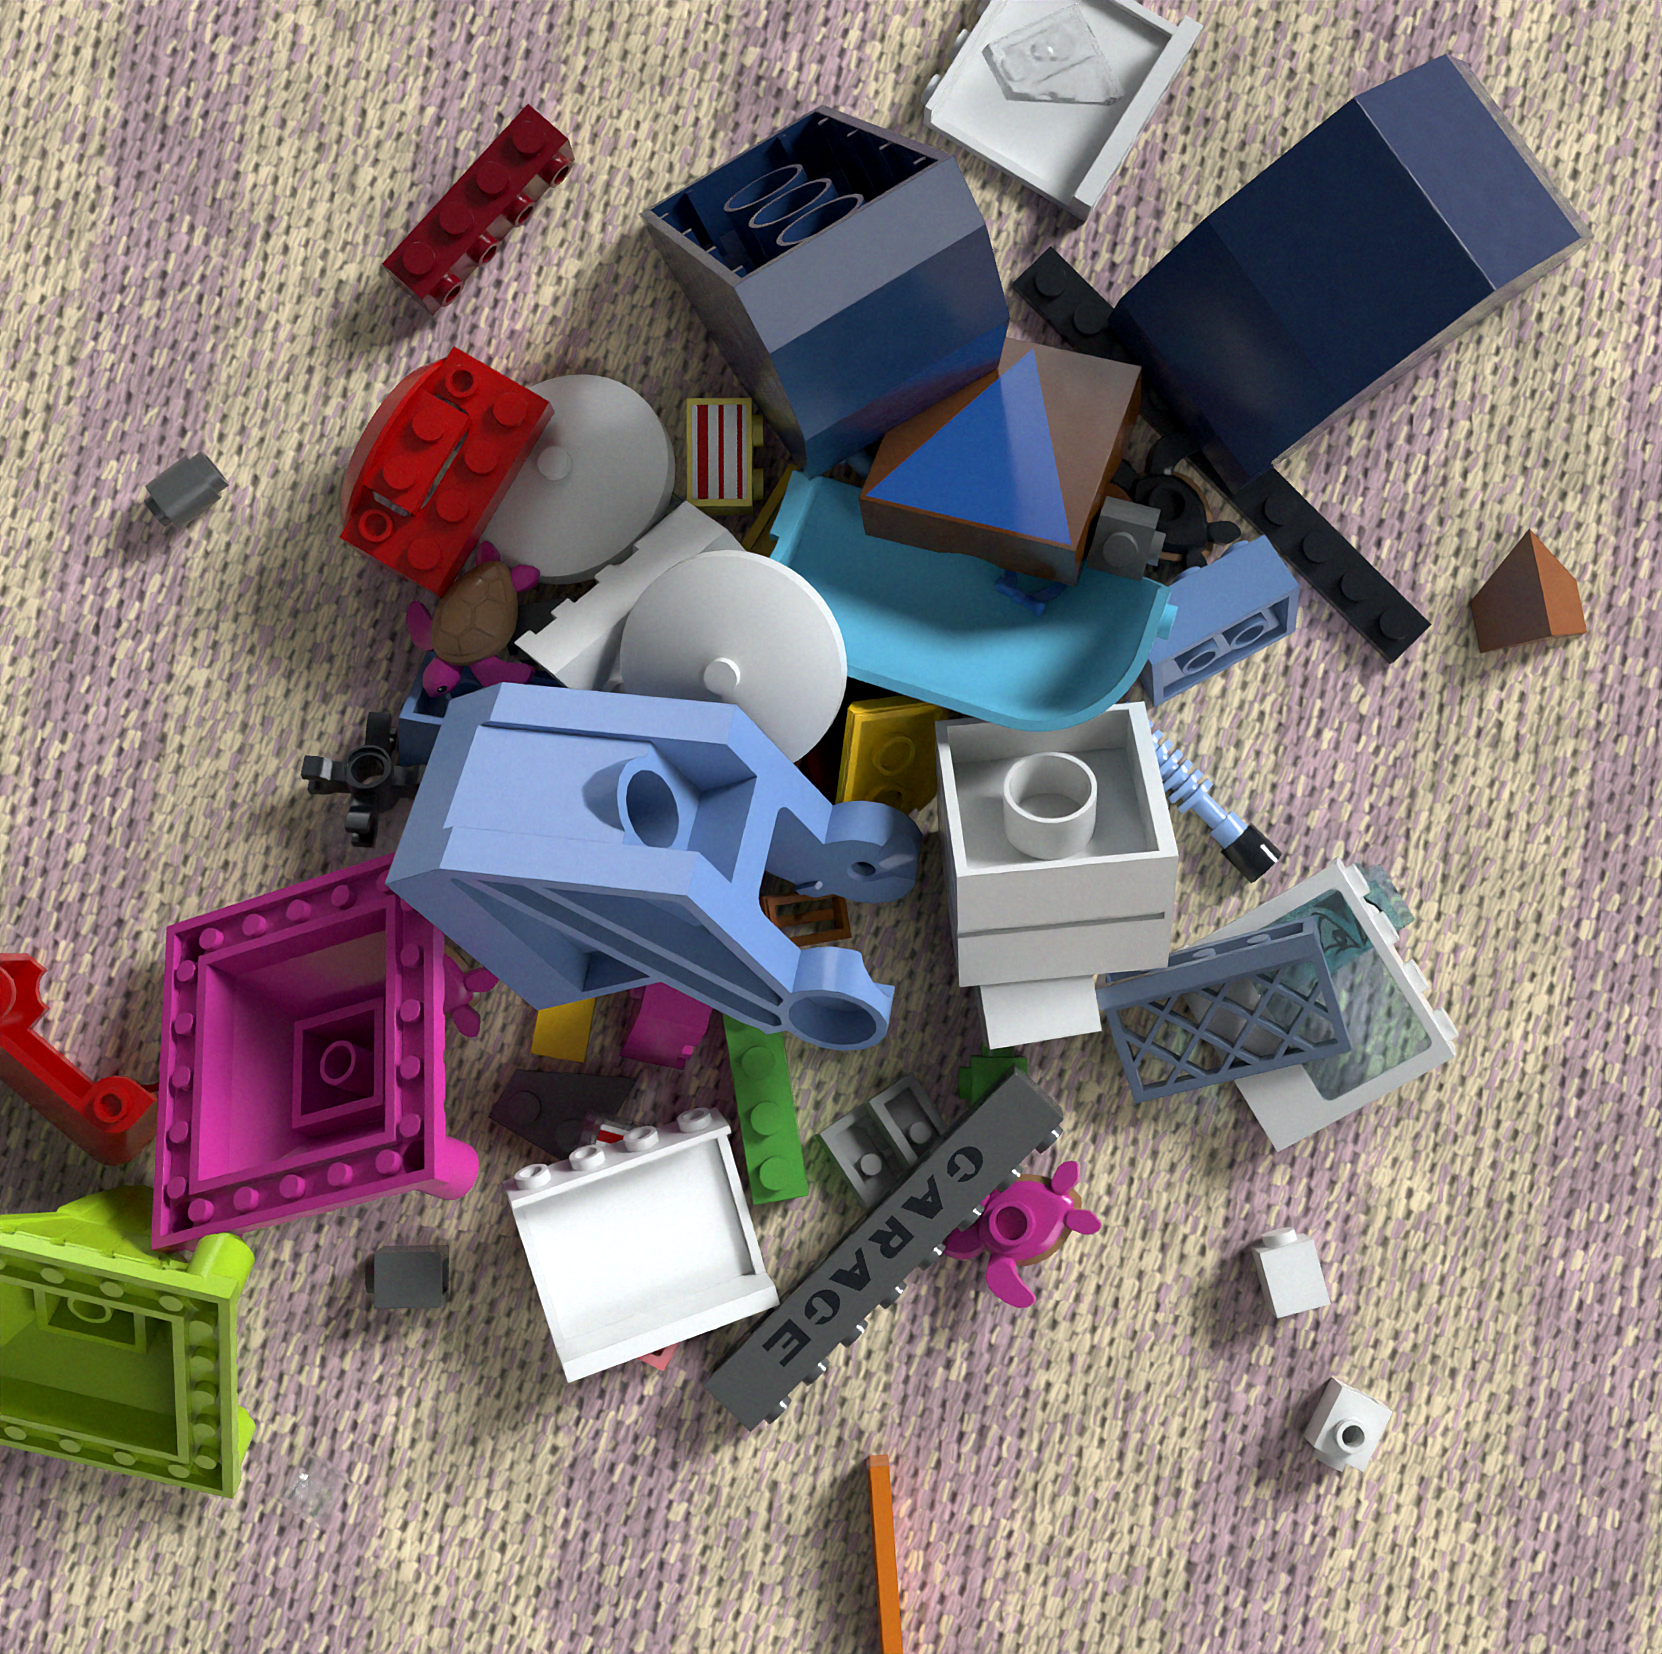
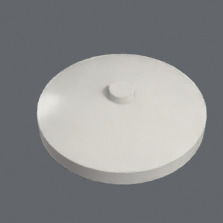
M585 374L567 375L549 379L528 388L550 401L555 413L479 539L480 543L488 541L497 548L501 555V562H504L510 571L517 565L533 566L540 570L539 583L554 585L579 583L594 579V576L609 563L614 566L622 564L633 555V544L662 521L671 500L675 480V457L669 434L654 410L638 393L626 385L606 377Z
M719 550L695 555L675 564L656 578L639 596L627 618L622 635L620 664L626 694L737 704L792 763L806 755L824 736L839 712L844 697L847 680L846 651L833 613L824 599L803 577L778 561L755 553Z

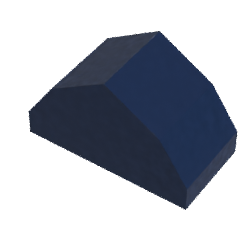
M1444 54L1354 96L1201 221L1119 299L1107 322L1139 366L1142 367V370L1185 429L1192 433L1203 454L1234 495L1570 259L1595 236L1465 61Z
M820 105L639 213L663 260L732 372L750 398H752L754 404L808 481H811L884 437L885 433L999 367L1010 315L986 223L952 154L828 106Z

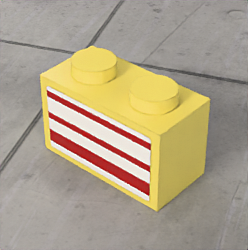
M686 398L687 502L706 515H754V501H764V468H754V447H764V416L762 414H753L752 398Z

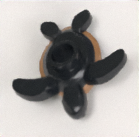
M1190 431L1165 435L1156 440L1150 447L1145 468L1142 472L1137 473L1132 464L1122 458L1119 469L1109 482L1121 487L1134 503L1161 510L1155 531L1166 533L1159 559L1182 562L1183 571L1195 566L1200 568L1207 566L1208 563L1205 558L1211 555L1214 544L1225 546L1238 539L1242 534L1240 528L1231 521L1213 522L1211 509L1201 488L1186 475L1174 471L1175 466L1180 460L1201 450V447Z

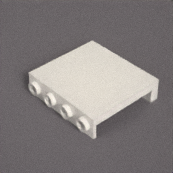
M981 0L976 14L981 16L972 32L966 29L962 30L948 56L953 61L944 77L935 74L922 95L920 103L925 105L923 124L1082 221L1087 222L1196 46L1204 26L1185 15L1177 27L1134 0Z
M704 1107L690 1109L680 1114L675 1122L658 1128L643 1126L626 1133L621 1141L603 1147L600 1145L581 1147L572 1152L569 1159L549 1166L533 1164L519 1170L514 1175V1178L503 1181L556 1353L568 1383L780 1305L775 1285L764 1267L727 1134L731 1133L730 1126L716 1107L712 1109Z

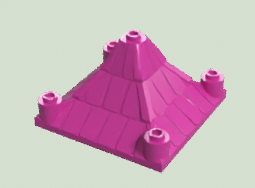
M396 851L167 926L151 1234L152 1251L163 1254H172L184 1250L194 1252L199 1240L206 1235L227 1232L242 1238L243 1233L255 1231L258 1228H267L291 1222L298 1218L310 1217L334 1211L338 1208L350 1207L374 1201L378 1198L390 1197L414 1190L443 1200H457L473 1187L479 1169L477 1153L471 1145L446 1135V1113L444 1111L445 1063L443 1061L445 1051V1015L443 1013L445 1002L444 933L385 885Z

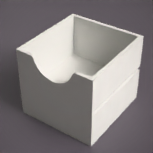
M1145 702L1114 704L1105 712L1082 724L1048 732L1016 730L975 717L935 721L938 837L959 987L1167 968L1179 855Z

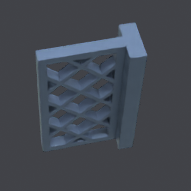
M1314 915L1169 953L1167 968L1098 974L1095 983L1100 1010L1105 1011L1135 1104L1352 1051V1043L1320 943V934ZM1313 961L1318 980L1308 997L1280 983L1288 967ZM1276 970L1272 978L1263 974ZM1249 978L1266 987L1253 1011L1225 996L1233 981ZM1222 984L1218 992L1209 988ZM1321 991L1326 1006L1316 1002V999L1318 998ZM1194 992L1212 1001L1199 1024L1171 1010L1179 995ZM1274 992L1302 1006L1288 1029L1260 1015ZM1168 998L1164 1006L1155 1002ZM1139 1005L1158 1015L1147 1036L1143 1037L1124 1027L1119 1010ZM1219 1006L1247 1020L1234 1043L1206 1028ZM1312 1011L1331 1021L1336 1038L1313 1043L1296 1034L1308 1012ZM1165 1019L1193 1034L1180 1056L1153 1042ZM1254 1024L1282 1038L1274 1053L1258 1056L1241 1047ZM1200 1038L1228 1052L1219 1067L1206 1070L1188 1060ZM1130 1043L1140 1047L1135 1056ZM1290 1043L1297 1046V1048L1286 1050ZM1146 1051L1174 1065L1166 1080L1143 1084L1138 1065ZM1235 1056L1243 1060L1240 1062L1232 1063ZM1181 1070L1189 1073L1178 1077Z

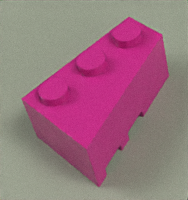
M663 982L626 990L628 992L627 995H630V998L634 1000L619 1056L683 1070L686 1059H690L692 1056L693 1047L698 1046L707 1031L712 1007Z

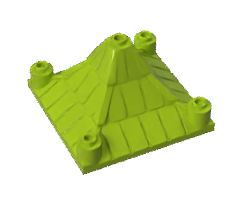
M122 1185L91 1194L59 1207L57 1212L1 1214L0 1445L234 1499L241 1482V1464L256 1430L255 1422L249 1416L248 1411L238 1405L236 1304L255 1263L254 1254L241 1237L227 1232L206 1235L199 1240L189 1262L180 1252L163 1254L152 1251L151 1234L154 1189L146 1185Z

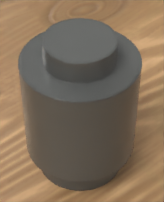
M201 450L192 458L186 454L145 485L151 496L145 499L144 502L163 526L166 527L173 522L181 529L222 498L220 492L228 487L229 483L211 459Z

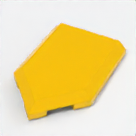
M907 695L852 702L847 712L835 804L868 801L885 804L902 811L907 816L915 808L920 812L936 796L935 721L948 720L949 709Z

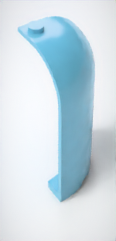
M801 470L792 471L780 510L769 533L770 539L778 541L769 558L787 566L803 577L819 593L833 613L844 641L848 677L1016 730L1030 732L1062 730L1082 724L1105 712L1136 681L1147 662L1156 637L1168 640L1178 611V606L1168 604L1172 593L1171 588L1145 577H1142L1140 582L1086 568L1087 558L1077 587L1067 585V588L1057 598L1044 603L1046 606L1045 614L1039 617L1024 606L1015 604L1011 598L994 589L995 580L1000 576L1004 578L1005 569L969 555L937 553L865 535L859 504V496L863 488L822 475L808 481ZM1016 572L1017 588L1027 595H1032L1037 591L1046 589L1055 582Z

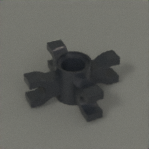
M369 712L365 744L350 751L343 762L320 756L305 755L300 775L303 780H309L307 788L309 794H351L353 801L348 811L344 828L346 833H353L351 838L353 847L375 848L379 814L392 809L400 798L415 800L427 766L426 764L407 767L393 766L391 755L396 746L397 729L390 728L393 719L391 713ZM381 776L373 783L362 784L369 777Z

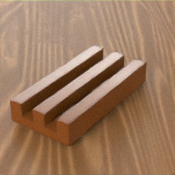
M789 892L758 898L762 912L778 929L835 919L836 930L789 937L797 947L852 938L844 897L830 894L814 898L805 894L800 895L797 892ZM832 898L833 908L776 917L775 906Z

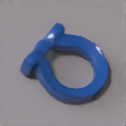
M1006 569L1004 578L1000 576L994 582L995 590L1011 598L1015 604L1024 606L1039 617L1045 614L1046 606L1044 603L1057 598L1067 588V584L1054 582L1052 586L1037 591L1032 595H1027L1017 588L1016 572Z

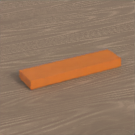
M888 1454L870 1455L866 1460L881 1654H903Z

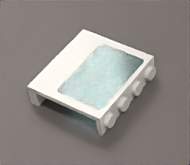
M1339 856L1329 861L1326 868L1192 945L1188 946L1186 943L1173 951H1180L1314 915L1320 934V943L1352 1043V1051L1234 1080L1277 1152L1455 1057V1045L1452 1040L1459 1037V1034L1454 1024L1442 1007L1433 1011L1422 993L1429 989V985L1413 959L1406 963L1402 961L1393 946L1394 943L1400 941L1395 928L1383 911L1374 915L1363 897L1371 892L1365 879L1354 863L1345 868ZM1313 961L1288 967L1280 983L1308 997L1318 980ZM1276 970L1263 974L1272 978ZM1249 978L1233 981L1225 996L1253 1011L1266 987ZM1222 984L1209 988L1218 992ZM1321 991L1318 998L1316 999V1002L1326 1006ZM1194 992L1181 994L1198 1023H1200L1212 1001ZM1274 992L1260 1015L1288 1029L1302 1006ZM1219 1006L1206 1028L1234 1043L1247 1020ZM1312 1011L1308 1012L1296 1034L1313 1043L1336 1038L1331 1021ZM1254 1024L1241 1047L1258 1056H1264L1274 1053L1282 1038ZM1290 1043L1286 1050L1297 1048V1046ZM1212 1044L1223 1061L1228 1052ZM1235 1056L1232 1063L1240 1062L1243 1060Z

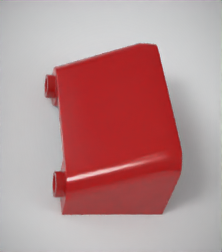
M0 953V1080L97 1162L109 1166L130 1162L142 1151L157 1132L159 1081L150 1085L140 1084L133 1078L114 1075L100 1079L95 1083L33 1030L50 1010L42 1001L39 991L40 980L48 970L28 953Z

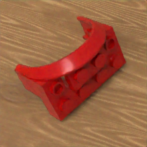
M453 346L447 357L414 370L384 399L356 445L341 490L340 516L343 531L339 537L363 557L406 582L410 580L442 599L455 581L554 415L555 411L550 401ZM437 394L440 395L441 397L445 398L446 400H448V401L452 402L453 404L459 406L460 408L464 409V410L467 412V414H465V413L461 412L460 410L454 408L453 406H451V405H449L448 403L442 401L441 399L437 398V397L434 396V395H437ZM468 431L466 440L430 500L421 508L446 460ZM373 492L407 511L410 515L402 516L376 501Z

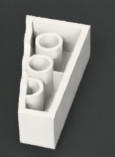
M684 501L633 544V555L622 564L614 566L609 563L594 576L597 583L595 587L575 603L567 598L551 612L555 619L537 635L531 630L527 631L514 643L564 688L626 694L620 664L621 641L627 618L643 591L666 570L692 556L719 550L747 551L728 529L689 502Z

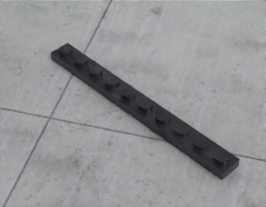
M1051 246L1013 282L1012 289L1077 353L1139 366L1107 322L1114 308ZM1142 370L1141 408L1139 415L1161 437L1177 432H1187ZM1201 450L1184 458L1261 536L1265 534L1274 549L1389 664L1395 662L1432 625L1274 467L1233 495Z

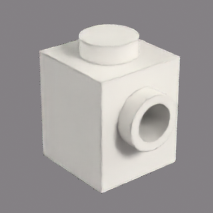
M1331 1377L1303 1436L1315 1447L1312 1455L1319 1461L1343 1472L1346 1464L1364 1472L1393 1411L1381 1401Z

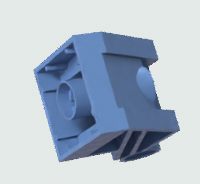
M501 682L450 700L385 885L536 1010L663 982L742 1023L760 1029L766 1035L787 1030L802 1041L822 1048L841 1051L863 1050L878 1044L887 1035L895 986L874 983L863 964L862 954L855 950L831 946L800 950L764 915L760 908L758 898L763 873L766 870L775 876L793 882L796 885V892L800 895L805 894L809 897L817 898L836 894L857 902L871 904L892 902L906 896L915 886L922 848V833L914 820L902 811L882 803L852 801L832 805L737 704Z

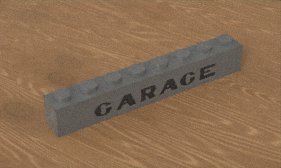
M1014 1062L779 1298L780 1305L768 1309L709 1369L703 1387L750 1432L763 1419L768 1424L773 1423L791 1403L792 1399L788 1394L801 1381L806 1386L811 1385L825 1371L830 1363L826 1356L839 1343L845 1348L854 1343L868 1326L865 1318L878 1305L883 1309H887L907 1287L903 1280L917 1266L922 1271L930 1267L946 1248L942 1241L956 1227L961 1232L968 1229L985 1209L980 1203L995 1188L1000 1193L1007 1190L1024 1170L1020 1163L1034 1149L1041 1154L1058 1139L1063 1132V1129L1059 1126L1064 1120L1062 1108Z

